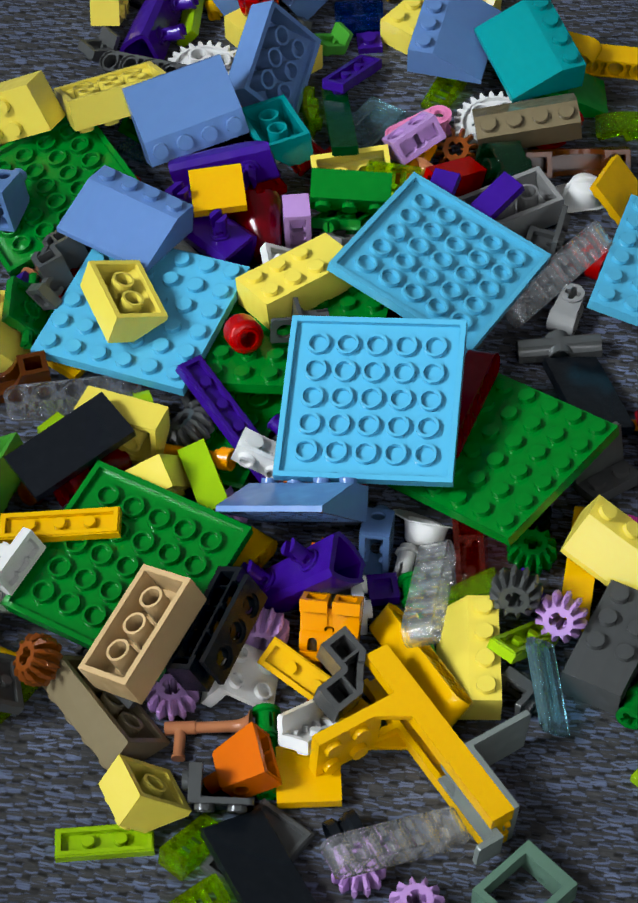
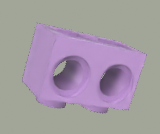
M422 111L383 137L382 141L384 145L388 144L389 154L393 161L406 165L447 136L436 115Z
M309 194L282 195L285 247L293 249L312 239Z

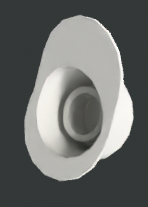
M585 172L578 173L568 183L555 186L564 198V205L568 206L567 213L598 211L604 208L590 190L597 176Z
M393 509L395 515L404 519L405 540L408 543L414 544L418 548V552L434 554L437 548L442 546L448 529H454V527L442 525L414 512Z

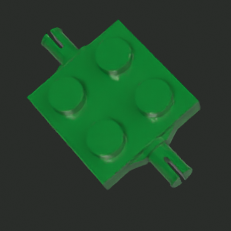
M337 210L319 212L311 217V228H319L322 232L326 233L346 230L347 234H356L373 215L369 214V212L347 214Z
M37 273L29 274L28 283L13 275L7 280L2 322L21 332L20 347H23V349H30L32 347V340L35 341L54 311V309L44 311L25 292L31 284L39 283L40 276Z

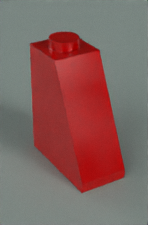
M467 156L426 167L423 177L430 181L435 168L460 173L462 179L455 193L456 197H460L482 187L487 169L472 157Z

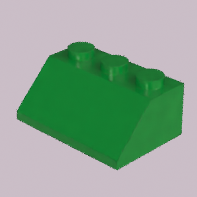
M312 168L310 209H315L319 212L337 210L347 214L369 212V214L374 215L391 197L392 173Z

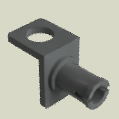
M293 297L292 315L329 316L328 308L303 310L300 307L298 297ZM292 317L271 319V343L289 342L290 333L284 336L279 335L277 329L282 325L291 326Z

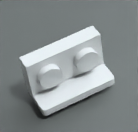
M245 427L230 459L244 468H250L264 475L266 478H273L276 441Z

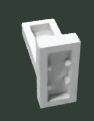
M23 527L11 544L5 541L0 543V590L4 594L10 596L14 594L47 548L31 529Z

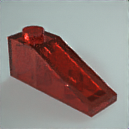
M452 518L457 600L466 595H488V537Z

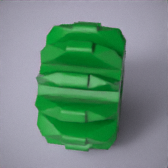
M538 526L534 530L527 529L510 547L507 546L508 564H516L518 570H521L522 567H528L529 571H534L535 574H538V577L541 575L542 570L550 572L552 563H555L557 560L556 539L550 538L549 530L539 532Z

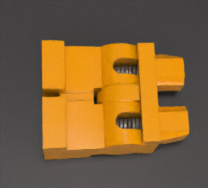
M304 591L299 599V653L322 669L323 664L316 657L319 648L323 642L341 628L346 626L360 642L364 606L363 596L336 594L331 606L332 594Z

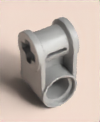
M569 283L562 287L554 306H552L546 322L547 330H563L568 335L575 334L584 310L585 290L581 285Z

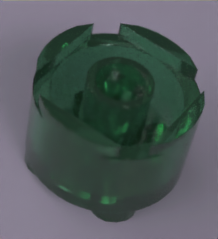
M519 140L483 143L479 146L475 160L487 169L481 188L492 184L504 171L513 176L532 168L531 160L529 157H526Z

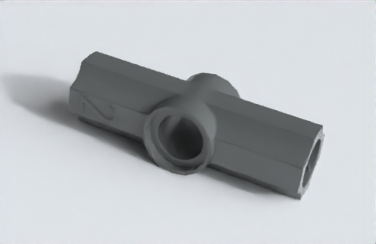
M554 330L549 332L545 338L516 340L515 344L517 363L519 364L543 362L544 358L602 357L603 352L602 338L599 333L568 335L566 331Z

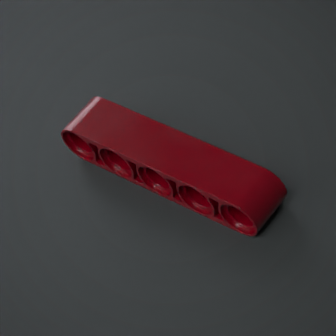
M470 349L465 355L456 459L460 456L498 375L500 356L496 352Z

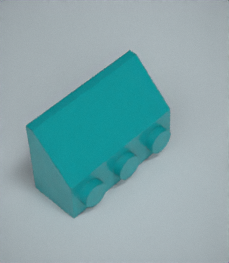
M284 94L242 107L249 134L254 141H268L276 160L288 166H293L309 161L310 155H314L311 133Z

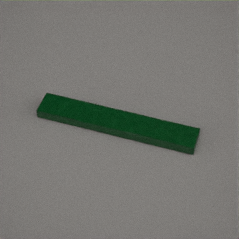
M321 85V96L332 156L359 154L347 92L340 95L333 94L330 90L322 89Z

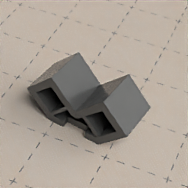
M55 230L45 236L42 241L44 247L41 251L34 252L31 260L41 280L49 276L54 277L50 283L52 290L57 286H62L65 290L74 279L70 270L81 267L88 256V252L84 244Z
M346 626L323 642L316 656L332 677L317 688L313 701L333 724L353 709L363 694L366 649Z

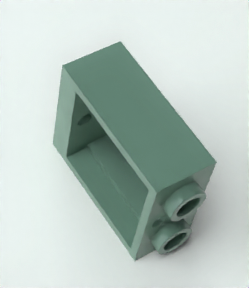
M527 840L472 889L471 903H498L489 894L521 866L553 894L544 903H571L576 899L578 883L536 845Z

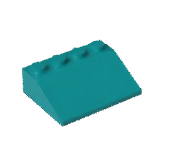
M521 0L474 28V32L512 103L583 85L587 64L551 0Z

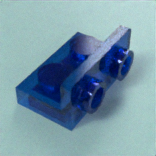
M351 0L334 3L335 22H342L353 33V37H356V33L380 31V19L384 17L383 0Z

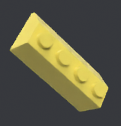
M466 595L435 614L436 654L473 702L459 720H501V657L487 648L490 639L500 634L499 609H494V600L490 599V595Z

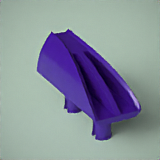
M145 0L119 51L164 60L171 41L185 39L184 36L187 35L185 25L183 23L178 24L182 11L196 9L199 1Z
M256 140L194 152L169 160L168 162L169 173L173 182L183 181L184 187L188 185L189 190L188 170L241 163L245 190H248L250 185L254 189L257 183L281 177L268 141Z
M183 181L173 183L164 191L192 204L191 191L188 185L184 187ZM215 209L209 216L194 218L193 214V231L183 240L203 256L249 266L254 256L257 236L229 218L226 213L222 214L221 209Z
M338 531L307 548L293 537L291 538V543L286 540L281 547V554L288 558L265 570L251 559H249L248 564L243 562L240 566L246 570L267 595L268 599L264 608L269 610L274 608V612L283 613L299 608V599L304 591L330 593L333 596L364 582L363 571L366 564L351 541Z

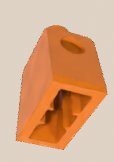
M253 721L248 723L213 751L212 757L216 771L203 778L204 785L210 794H215L222 790L229 796L238 798H249L282 785L270 734Z

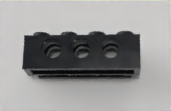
M218 566L204 593V596L207 598L206 602L165 667L184 690L209 692L214 681L219 685H224L268 599L267 595L243 567ZM226 659L225 663L221 666V662Z

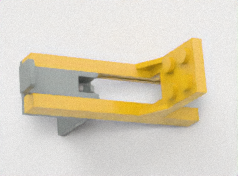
M388 644L367 653L365 665L374 675L375 679L369 681L366 678L363 680V692L372 704L312 735L309 769L315 777L324 772L326 775H331L348 761L361 759L369 750H407L478 845L475 847L472 859L474 864L478 866L501 852L502 843L513 836L520 805L490 766L524 746L531 713L525 710L474 739L463 743ZM381 720H385L387 725L380 728Z

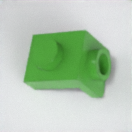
M335 22L331 33H314L321 39L323 56L344 55L353 37V33L342 22Z

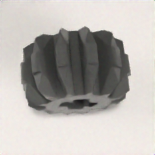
M197 404L191 407L187 406L182 412H178L175 418L171 419L172 423L170 424L167 438L171 444L187 446L203 438L206 441L210 439V434L214 432L215 423L202 406Z
M516 564L511 568V571L503 567L499 574H495L492 578V587L489 592L490 599L494 600V609L503 608L504 617L508 613H514L518 619L521 616V612L530 616L533 609H538V606H540L543 584L539 583L538 574L529 575L528 567L523 571L518 570Z

